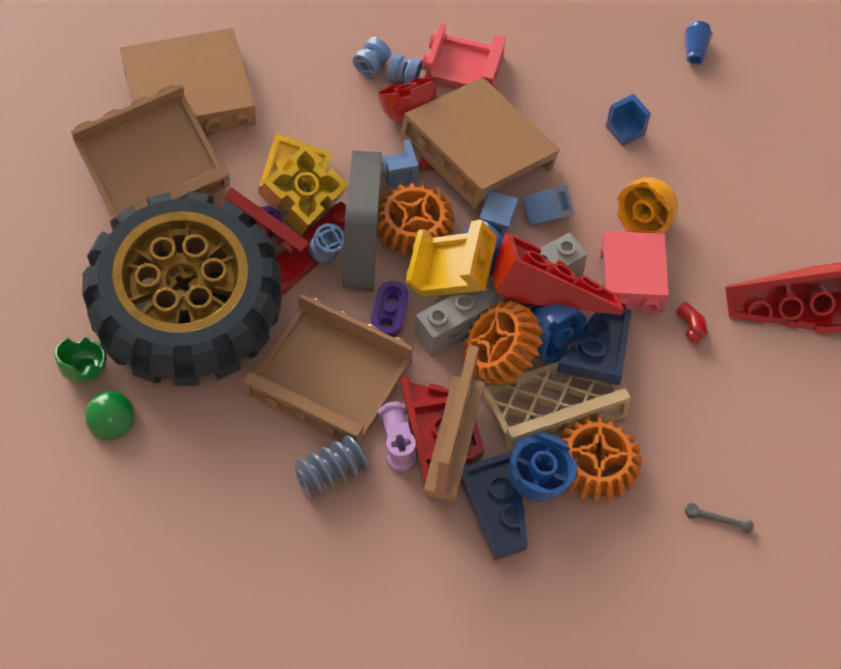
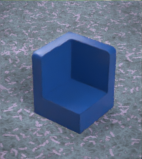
M632 94L610 106L606 128L620 145L624 146L646 134L651 115L650 111L635 94Z

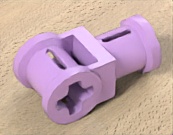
M395 401L380 407L378 415L384 422L386 432L387 462L393 470L405 472L414 467L416 463V453L414 451L416 440L410 433L408 422H406V405Z

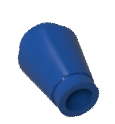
M693 21L685 30L687 62L697 65L703 63L713 35L708 23Z

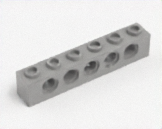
M571 233L540 248L542 249L540 255L555 264L559 259L567 264V268L573 271L576 277L583 275L588 254ZM491 274L488 277L485 291L454 294L416 314L414 335L428 354L433 357L468 338L469 335L466 331L472 330L474 326L473 320L480 318V312H488L490 304L498 305L500 300L504 302H509V300L502 298L496 292ZM515 299L512 300L513 302H517V303L521 304L522 306H523V305H524V306L528 305V304L521 303V302H519V301H517V300H515Z

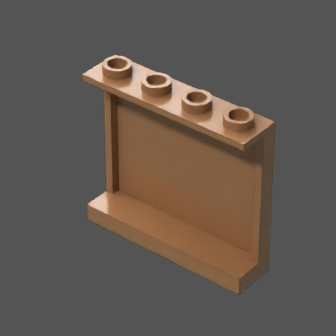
M233 28L120 47L132 102L141 97L149 98L156 95L166 86H177L182 83L184 95L204 134L256 124L255 104Z
M484 77L405 113L400 135L405 140L410 139L412 147L475 210L484 206L489 192L541 165L548 171H551L560 150Z
M182 83L177 86H166L158 94L149 98H138L130 106L121 110H110L102 118L93 122H82L71 131L73 143L112 219L130 205L136 211L148 206L147 198L150 196L170 192L171 199H187L188 191L210 195L230 186V174L225 165L221 166L184 95Z
M301 294L299 296V309L255 373L249 370L244 377V396L341 444L343 437L349 435L361 446L379 416L378 409L388 402L398 386L400 378L404 376L411 365L413 346L400 337H392L381 332L375 325L364 324L354 319L345 311H337L325 305L318 298H310Z

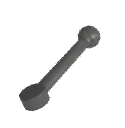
M694 503L688 504L685 508V514L689 518H695L696 516L740 527L746 533L754 529V524L751 520L740 521L700 510Z

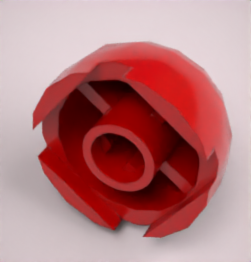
M432 77L411 79L412 83L402 84V82L380 90L378 94L379 101L386 116L391 121L402 124L405 113L437 99L436 87Z

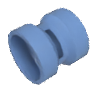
M373 37L365 43L364 50H359L356 53L352 62L358 72L371 78L380 70V65H384L390 59L391 51L384 41Z
M393 53L387 69V80L393 82L403 81L405 84L412 83L411 79L420 77L422 60L416 58L409 60L405 59L402 54Z
M334 224L321 225L309 244V252L312 258L319 263L325 264L334 261L344 245V232Z

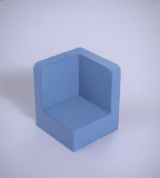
M410 139L404 140L402 154L382 157V168L388 188L398 187L399 184L405 186L410 185L411 182L413 184L417 183L418 163Z
M567 185L523 196L528 220L531 225L574 214Z
M494 191L489 192L480 215V220L502 228V236L506 232L510 233L516 216L518 198Z

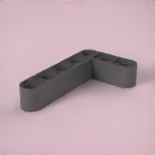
M352 150L345 215L343 288L374 290L382 152Z

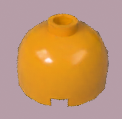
M642 177L628 184L618 195V218L629 232L664 234L677 218V195L670 185L658 178Z

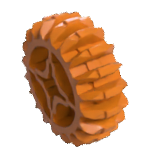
M411 182L407 188L399 184L397 191L389 188L387 196L381 195L379 199L377 238H381L383 247L390 246L392 254L400 250L404 258L408 253H413V245L416 241L418 230L425 229L432 237L450 236L454 231L453 224L455 221L451 202H446L445 193L437 195L436 187L427 190L425 183L420 187H415L413 182ZM391 218L396 221V224L399 225L400 228H398V227L391 221Z
M500 300L498 305L490 304L488 312H480V318L473 320L474 326L472 330L466 331L469 338L463 342L466 350L462 355L466 358L469 345L479 347L475 377L494 386L496 384L505 386L507 382L515 383L517 375L525 377V369L527 367H534L532 364L533 358L540 356L537 352V347L543 344L539 336L544 331L538 325L539 320L529 308L511 300L509 302Z
M586 416L582 421V425L574 421L571 429L565 428L562 431L561 438L559 439L569 446V453L573 461L576 459L577 462L576 477L568 489L570 494L579 490L581 492V500L585 499L588 494L592 495L594 503L599 501L600 496H603L609 502L614 494L621 498L625 493V489L630 490L633 488L634 480L639 478L641 472L639 467L642 464V456H639L640 445L633 444L635 440L634 434L625 435V425L619 428L614 427L613 418L608 421V424L602 423L600 416L592 423ZM586 442H593L588 446H580V448H576L580 444ZM615 470H620L618 473L612 476L602 477V475L606 472H614Z

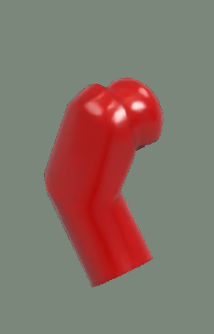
M683 302L677 309L676 314L691 326L685 334L686 337L694 344H699L703 337L706 338L708 335L706 319L689 303Z

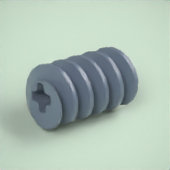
M349 435L343 437L342 444L338 441L332 442L330 450L325 446L320 448L319 457L311 452L307 454V462L302 458L295 460L297 480L303 493L309 500L311 499V488H314L319 494L323 493L322 483L324 482L331 489L335 488L334 477L336 476L343 483L347 482V471H350L355 478L358 477L359 465L367 472L370 471V465L363 449Z

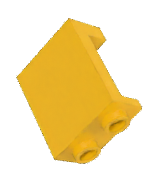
M483 220L471 221L469 232L464 234L432 237L425 229L418 230L409 269L406 274V283L421 298L485 291L497 235Z

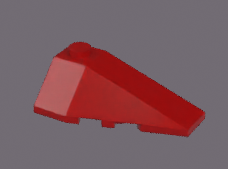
M505 233L492 273L496 292L502 298L509 301L515 299L524 304L541 306L561 304L572 306L582 311L622 314L624 309L617 294L587 276L582 275L580 278H577L564 262L558 259L554 264L540 255L542 249L511 233Z
M841 262L807 267L725 286L729 317L761 323L781 324L796 329L797 327L826 334L841 332Z

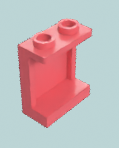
M440 23L437 33L432 32L429 49L431 51L430 53L425 52L423 57L422 69L426 70L425 77H432L434 84L454 89L484 77L494 87L504 57L506 37L495 35L492 45L447 35L445 33L446 24Z
M604 231L600 246V258H603L604 287L618 295L625 309L646 313L664 311L669 296L665 234Z

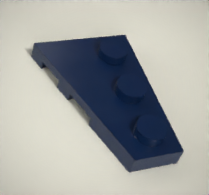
M623 308L624 311L621 315L595 312L585 325L584 331L572 343L566 356H563L559 361L556 371L620 385L632 310Z
M512 451L466 465L461 479V485L494 560L525 551L527 548L522 496L512 486L508 475V465Z

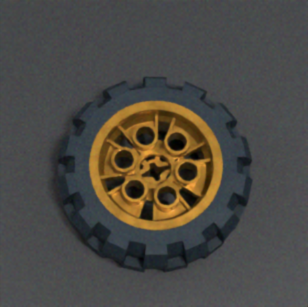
M190 191L187 193V199H171L170 192L150 196L147 198L148 206L136 211L130 205L110 221L112 232L108 234L102 231L97 236L87 255L90 266L82 273V296L92 331L97 334L102 349L116 364L129 365L133 375L142 379L159 383L161 377L174 379L175 387L199 385L198 377L213 373L216 379L220 380L240 370V361L245 356L250 359L256 357L270 339V328L278 322L282 298L280 264L275 259V248L264 229L258 225L251 226L250 215L228 201L222 207L214 205L213 196ZM179 270V273H176L173 277L169 276L174 271ZM210 273L222 274L218 278H209ZM146 278L156 279L154 282L149 284L142 283V281ZM212 293L229 296L230 298L224 303L214 297ZM153 298V301L143 310H139L136 306ZM181 312L183 316H188L189 313L191 323L180 324Z

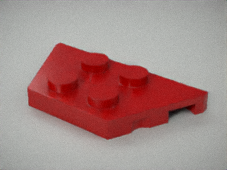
M401 377V391L404 404L407 407L411 434L416 440L415 451L424 486L449 390L430 383L429 387L412 383L411 378ZM477 420L465 466L474 463L484 454Z

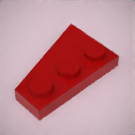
M232 187L224 196L225 202H230L250 215V221L253 222L252 226L258 225L264 229L267 236L270 233L279 239L277 244L293 255L295 251L302 254L308 246L309 241Z

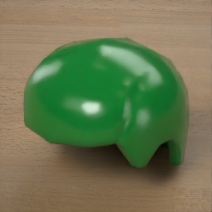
M66 337L55 347L54 358L62 376L71 382L83 383L94 380L106 368V352L102 349L101 344L90 341L88 337H84L79 342H73L69 337Z
M104 391L94 396L87 405L85 420L90 432L98 438L116 440L125 436L130 431V428L133 427L135 423V410L132 402L125 395L117 391Z

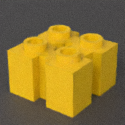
M306 143L288 159L284 168L280 166L263 183L258 192L271 207L277 209L281 206L288 212L284 219L300 235L304 234L318 220L323 211L326 212L349 186L332 168L326 173L319 166L323 159ZM304 187L307 190V192H303L300 189Z

